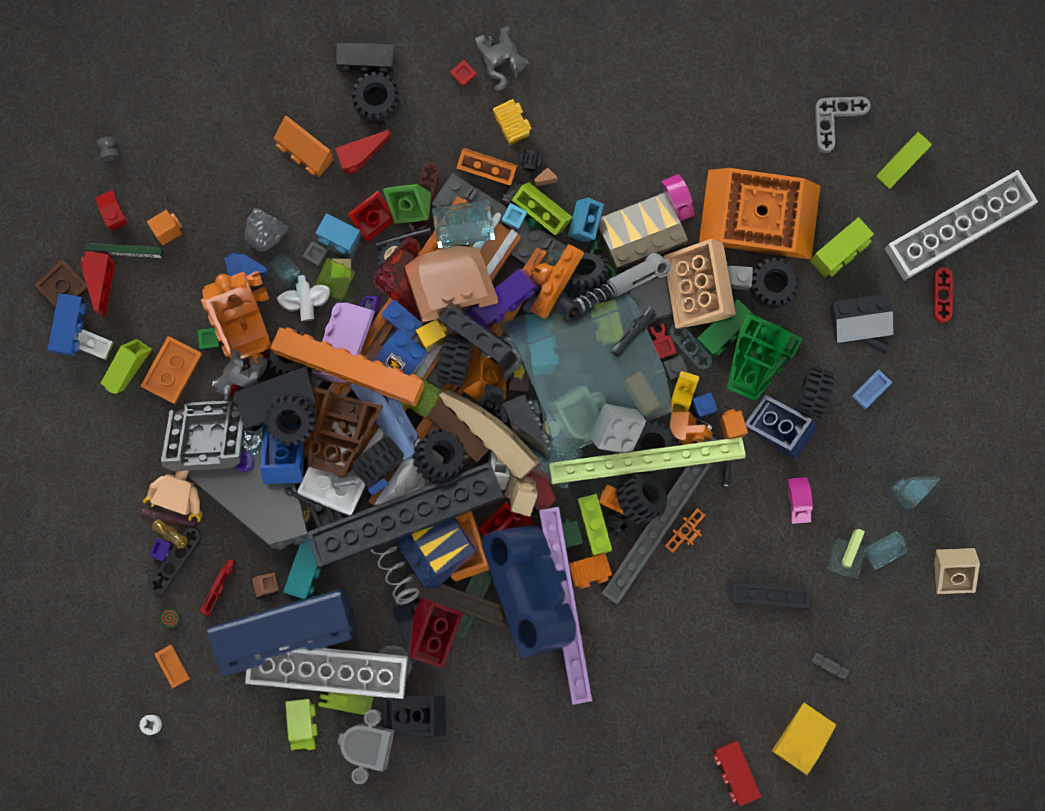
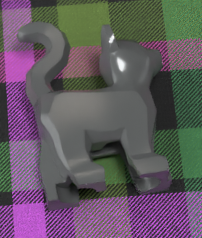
M508 26L500 29L501 43L492 46L493 39L491 36L485 39L484 35L475 38L478 51L484 58L487 73L491 78L500 81L494 87L498 91L506 87L507 78L502 73L496 72L495 67L509 61L510 70L513 76L517 78V73L521 72L528 64L527 58L518 54L516 45L509 38L510 29Z
M232 349V360L224 368L222 376L212 382V387L224 396V401H227L232 384L243 388L258 384V379L264 373L268 364L267 359L258 356V364L251 359L250 367L243 366L241 351ZM234 397V398H233V404H234L235 406H238V405H237V402H236V398Z

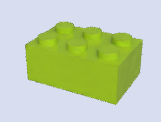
M858 217L821 248L810 262L824 278L828 275L832 277L843 267L842 263L847 265L858 254L856 251L861 253L872 242L870 238L874 234Z

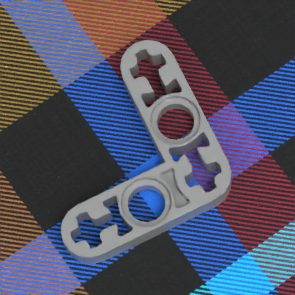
M822 98L817 102L815 106V119L819 151L829 153L835 146L834 116L865 115L870 109V101L867 98ZM841 102L845 103L848 107L844 112L838 109V104ZM860 102L866 106L863 110H860V107H854L853 111H851V107L859 105ZM822 103H825L826 107H831L832 103H835L834 112H832L833 108H827L826 112H824L819 107H821ZM827 121L830 124V129H821L820 123ZM831 134L827 136V142L831 144L828 148H825V145L821 143L824 142L825 135Z

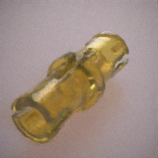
M161 519L155 520L152 524V529L161 534L164 540L172 542L180 549L186 546L188 539L178 533L175 527L168 526Z

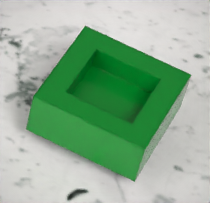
M215 328L198 330L200 350L220 348Z

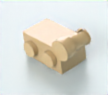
M510 473L509 483L504 496L510 499L511 511L530 516L537 498L536 482L528 476L519 479Z

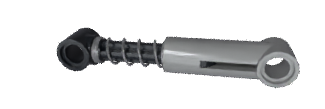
M652 253L644 262L607 280V284H603L600 289L595 288L594 292H587L586 296H580L579 298L571 299L565 297L561 299L557 305V312L568 321L577 322L587 307L591 308L593 304H599V301L606 300L609 296L617 297L657 276L665 277L671 270V263L659 254Z

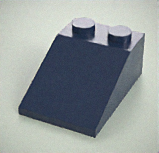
M767 395L763 397L745 423L747 429L795 460L817 430L812 419Z

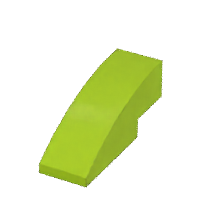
M917 132L876 177L890 189L932 144Z

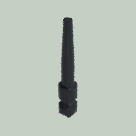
M730 460L725 461L722 478H724L722 487L725 488L729 487L730 483L728 481L730 479Z

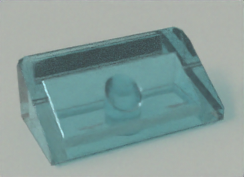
M893 532L864 548L875 570L908 552L904 538L898 532Z

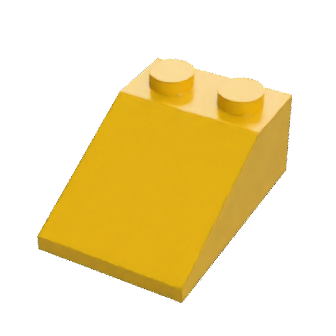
M803 702L772 749V752L802 773L808 775L824 749L836 724Z

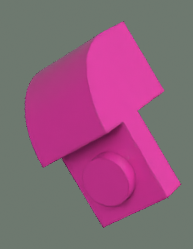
M678 174L661 181L664 192L679 221L694 216L691 203L693 201L687 185Z
M807 477L788 479L791 523L811 522L813 504L811 488Z

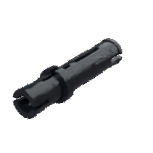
M647 306L643 313L632 321L631 327L621 336L610 351L620 358L636 337L647 329L646 326L657 315L656 312Z

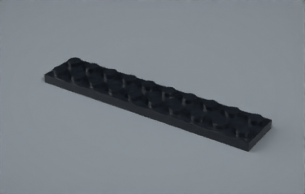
M491 462L309 531L307 534L318 567L323 569L504 499Z

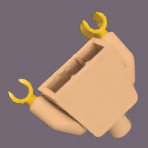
M176 471L175 476L166 474L159 477L150 485L147 497L143 500L144 503L150 500V503H152L151 507L156 504L184 515L191 512L189 516L190 521L195 516L198 518V522H200L203 515L200 510L198 491L194 487L193 482L186 480L189 471Z

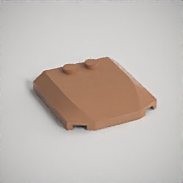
M466 246L449 247L421 254L404 266L422 322L438 319V315L450 302L459 308L477 303L479 308L498 303V297L479 248Z

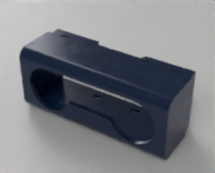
M345 588L208 627V635L215 661L220 666L222 676L264 665L265 659L305 647L308 651H312L357 637L356 622ZM313 639V642L308 644L307 640ZM289 646L287 649L279 650V648ZM261 654L262 658L256 659L255 655Z

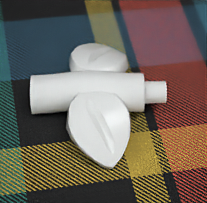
M305 275L297 276V291H286L277 300L288 311L300 310L301 322L313 321L314 306H322L329 298L330 289L324 285H316L310 289L309 282L305 280Z

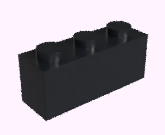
M337 42V70L344 73L358 70L364 74L370 73V71L389 74V72H393L394 46L388 44Z

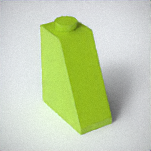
M138 339L122 345L100 384L105 386V389L111 393L117 394L123 391L152 349Z

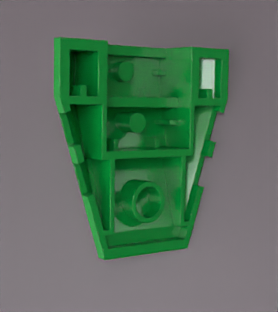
M748 313L739 331L727 389L756 401L770 385L771 378L783 370L781 368L783 364L795 356L803 338Z

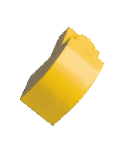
M683 371L680 372L667 412H688L699 376Z

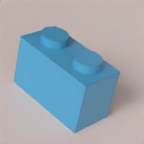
M590 198L578 200L568 236L583 243L595 240L604 204Z
M326 213L316 231V236L322 244L327 246L331 244L335 246L336 251L345 254V252L351 254L361 236V232Z

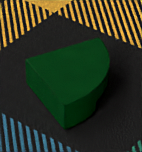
M531 215L527 217L526 222L531 228L543 229L544 226Z

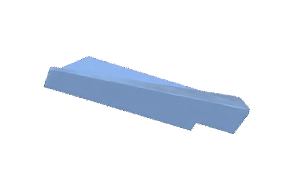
M351 383L350 387L361 401L383 405L375 422L386 437H390L404 453L403 460L412 456L415 453L413 443L417 440V433L399 401Z

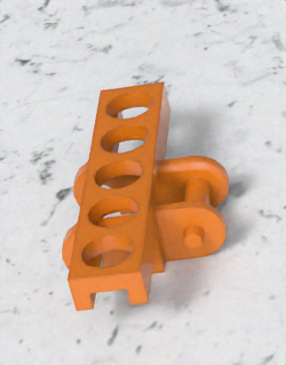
M697 508L688 520L684 517L685 523L678 531L672 530L675 535L665 547L673 553L684 540L688 541V545H694L693 540L698 535L701 536L700 530H696L695 527L705 514ZM697 512L701 514L698 520L694 518ZM683 527L688 528L689 532L687 534L681 532ZM693 530L695 533L688 539L687 536ZM676 536L681 539L679 542L675 540ZM672 541L676 543L673 549L669 547Z

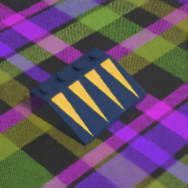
M456 518L395 541L424 588H438L476 552V549Z

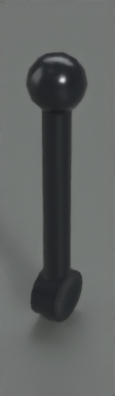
M288 487L285 489L287 495H292L314 507L316 512L322 509L321 504H314L293 492L292 488Z

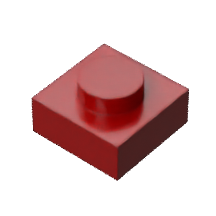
M465 60L450 72L462 87L477 75Z

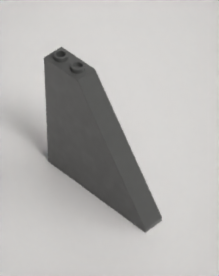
M264 430L243 436L241 452H248L253 457L254 465L251 470L240 472L235 466L224 469L190 470L187 478L270 548L280 550L286 548L288 544L294 543L297 545L306 542V539H309L308 529L301 501L285 493V489L288 487L297 493L296 483L263 484L260 464Z

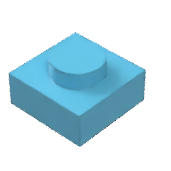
M510 203L502 218V222L519 230L527 215V211Z

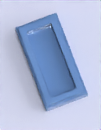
M878 369L851 397L866 410L892 381Z

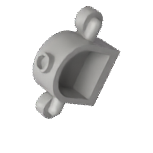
M371 709L365 713V723L348 729L344 734L341 733L338 739V745H341V751L345 759L359 766L352 772V780L357 784H362L368 780L369 773L367 768L378 771L387 769L395 730L376 726L381 720V714L376 709Z

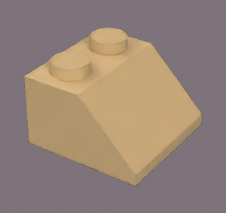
M975 548L936 550L934 562L936 593H975L980 567Z

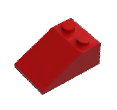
M85 251V257L82 256L80 266L94 311L101 317L106 318L116 262L107 254Z

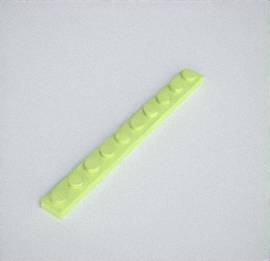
M742 437L554 462L549 463L552 484L741 459L745 458L746 454Z

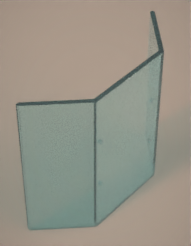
M627 292L617 297L609 296L606 300L599 301V304L595 303L591 308L587 307L580 320L574 323L568 321L557 312V305L559 303L557 302L546 320L530 312L500 324L518 349L546 416L556 457L594 443L590 438V434L604 403L636 409L646 422L673 412L665 369L647 329L636 337L620 358L610 351L614 344L631 327L632 321L641 315L636 303Z

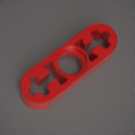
M945 267L938 269L934 274L933 315L939 323H945L952 317L953 275L951 270ZM942 272H944L945 276H948V278L944 280V285H948V287H938V285L942 284V278L938 276ZM940 290L947 292V300L939 299L938 292ZM948 303V305L944 306V312L948 315L943 319L942 315L938 314L942 311V305L938 306V304Z

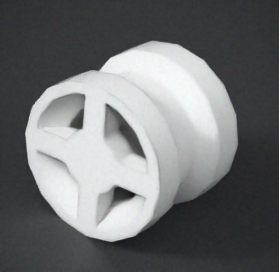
M147 715L140 721V729L147 735L158 733L162 727L161 719L156 715Z

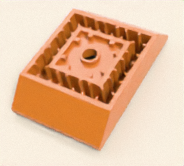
M734 168L708 170L699 243L713 239L723 242L724 248L811 260L820 185L805 178ZM759 206L765 207L767 214L759 215L757 208Z

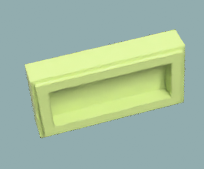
M860 529L854 530L841 566L845 568L851 567L865 531Z

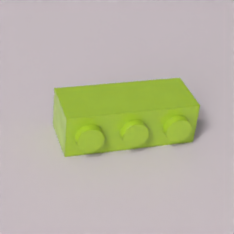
M530 182L522 185L512 199L514 203L527 211L529 215L555 236L562 233L573 218Z
M597 494L579 498L577 502L592 556L611 552L612 548Z

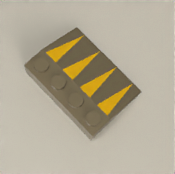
M665 193L600 217L598 230L616 271L643 262L652 253L661 255L682 247L688 241L681 222Z

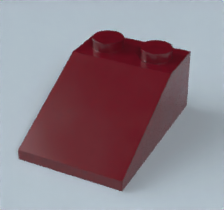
M420 597L413 617L410 657L443 669L463 613Z

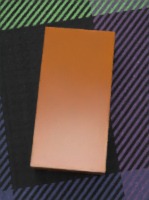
M172 644L154 654L172 688L190 679Z

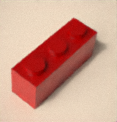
M738 741L715 749L716 755H713L717 767L721 765L724 772L721 774L724 784H729L731 792H729V796L733 804L737 803L738 806H742L760 798V792Z

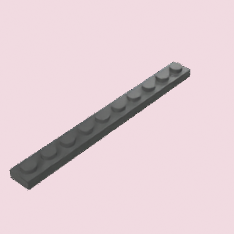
M712 437V440H704V442L718 441V440L715 439L714 437ZM713 462L689 465L685 468L666 496V511L662 515L650 520L601 593L618 605Z

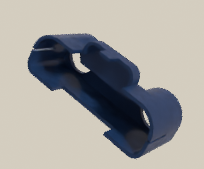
M526 525L493 531L484 536L482 539V549L519 654L526 658L559 650L570 645L576 636V622L569 603L562 604L565 600V592L561 582L568 579L564 570L557 571L553 559L549 556L551 551L542 530L535 525Z

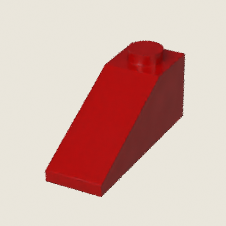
M389 130L335 148L344 174L358 172L359 168H362L391 139Z

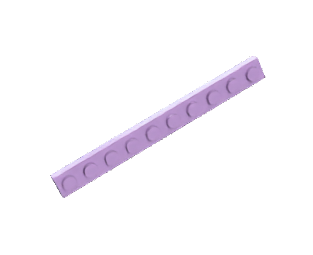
M559 507L539 510L542 531L551 551L549 556L553 559L557 571L564 570L568 579L561 582L565 592V600L562 604L569 603L576 622L574 641L562 648L572 704L590 702L592 698Z

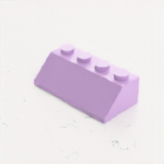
M336 303L332 309L330 321L325 328L323 341L332 344V347L337 349L339 347L345 348L350 351V354L357 356V354L361 353L375 311L350 303ZM312 368L311 374L328 383H350Z

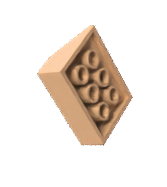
M709 239L663 256L671 263V270L667 275L675 328L720 321L736 315L723 242Z

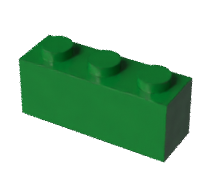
M739 299L734 302L735 316L715 321L696 339V342L711 357L715 354L719 356L726 349L724 345L728 341L732 343L739 334L737 332L740 331L748 313H751Z

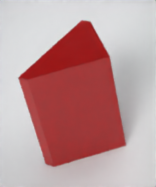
M378 191L348 213L350 223L360 230L361 236L366 242H369L394 222L389 206Z

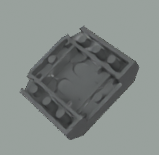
M228 400L187 403L183 409L174 412V409L170 410L161 458L162 466L172 471L233 468L240 463L244 426L238 406H235L233 402Z

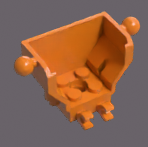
M259 271L247 276L244 272L233 276L220 274L216 277L214 283L204 286L205 289L202 290L204 298L201 299L203 307L208 311V317L211 325L215 327L218 341H223L224 343L222 349L225 356H229L231 360V351L234 349L241 351V359L250 356L249 363L252 359L258 364V356L264 358L259 352L267 350L271 346L257 301L268 300V293L265 287H261L253 292L250 287L251 285L258 286L263 283Z

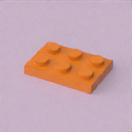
M168 336L143 380L141 387L176 405L203 354Z

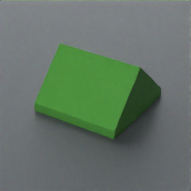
M418 184L383 189L395 224L429 219L431 192Z

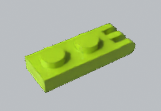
M329 692L328 696L320 694V698L326 699L327 702H318V706L365 715L367 711L371 710L373 696Z

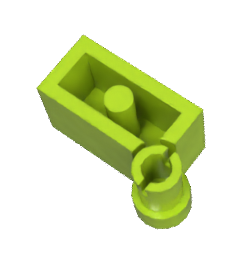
M309 699L286 702L288 739L291 743V750L316 749L315 736H317V725L313 724V716H316L315 704H311Z

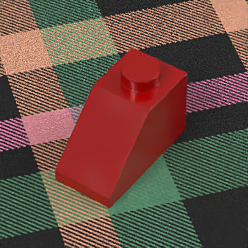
M113 190L95 198L99 211L111 232L129 224Z

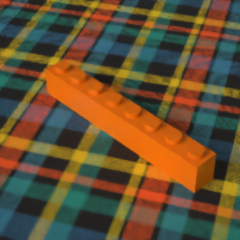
M288 327L286 329L279 328L271 345L272 352L278 356L416 407L425 387L421 380L422 378L417 375L411 374L409 376L403 374L401 369L396 367L392 369L387 368L380 361L371 362L361 354L355 356L350 354V351L345 348H334L332 344L326 341H315L314 337L304 334V336L299 335L297 331Z

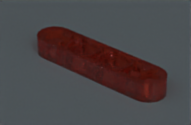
M426 163L422 167L418 183L421 187L424 185L431 187L430 209L439 175L438 167L434 163ZM433 168L435 174H431L430 181H422L423 179L427 180L428 177L425 170ZM428 220L420 221L422 228L419 227L418 230L425 229ZM417 221L409 222V229L411 232L418 231L415 230L414 226H412V224H416Z

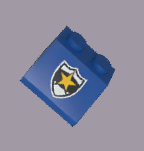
M398 329L385 343L372 362L380 361L386 365L385 367L390 369L396 367L401 369L403 374L410 376L425 362L429 352Z

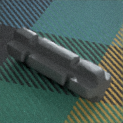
M818 653L813 656L812 663L821 665L823 669L834 675L838 674L837 676L842 679H846L848 676V669L840 667L839 664L828 658L824 659V656Z

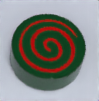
M166 609L160 615V622L166 628H174L180 623V614L175 609Z

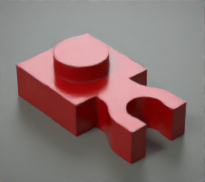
M664 323L660 324L661 332L659 333L655 332L654 327L650 328L651 334L656 338V340L652 341V345L658 360L676 354L671 336H665Z

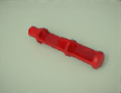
M228 559L226 565L222 567L200 608L202 614H211L224 588L223 583L233 571L234 561Z

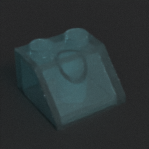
M910 477L906 480L901 479L891 488L893 492L890 496L903 508L910 510L916 507L940 481V478Z

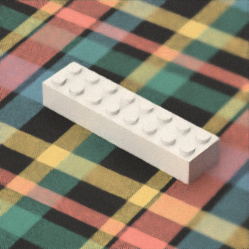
M1019 170L889 243L885 251L905 281L1032 208L1038 201Z
M289 646L279 648V650L287 649ZM305 647L267 658L264 665L247 669L245 683L403 699L405 695L408 656L328 648L308 651ZM261 654L255 655L256 659L262 658Z

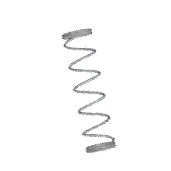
M392 547L384 553H375L371 550L374 554L382 555L378 561V566L381 569L389 570L385 578L386 582L390 585H397L393 592L396 603L406 604L413 601L419 595L417 588L407 589L397 597L395 596L396 589L401 584L411 581L412 577H408L400 583H390L387 580L388 574L393 569L403 566L405 562H400L392 568L380 566L381 558L385 554L395 551L397 547ZM417 591L415 595H413L410 598L400 599L407 593Z

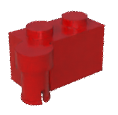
M505 502L479 530L486 536L493 531L532 525L533 519L531 516L511 511V506Z

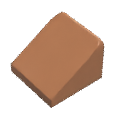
M546 168L534 179L536 187L557 182V176L549 168Z
M275 572L252 578L256 597L279 592Z

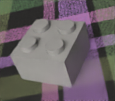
M604 403L590 438L599 449L621 453L633 452L646 420L636 409Z

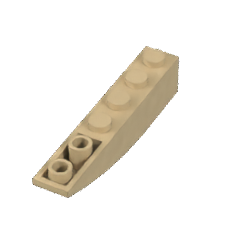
M449 390L439 395L443 399V403L456 412L457 418L465 422L469 426V430L482 439L483 445L492 450L501 463L507 465L514 477L519 479L525 477L541 461L515 432L484 408Z

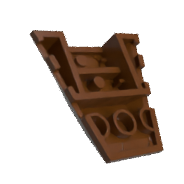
M313 387L318 404L312 407L316 408L315 416L318 417L316 426L311 432V440H309L308 467L345 476L380 414L383 405L361 401Z

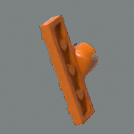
M568 244L555 266L543 263L536 267L541 271L539 273L534 271L533 279L538 285L542 286V290L530 309L531 312L546 320L584 255L583 251Z

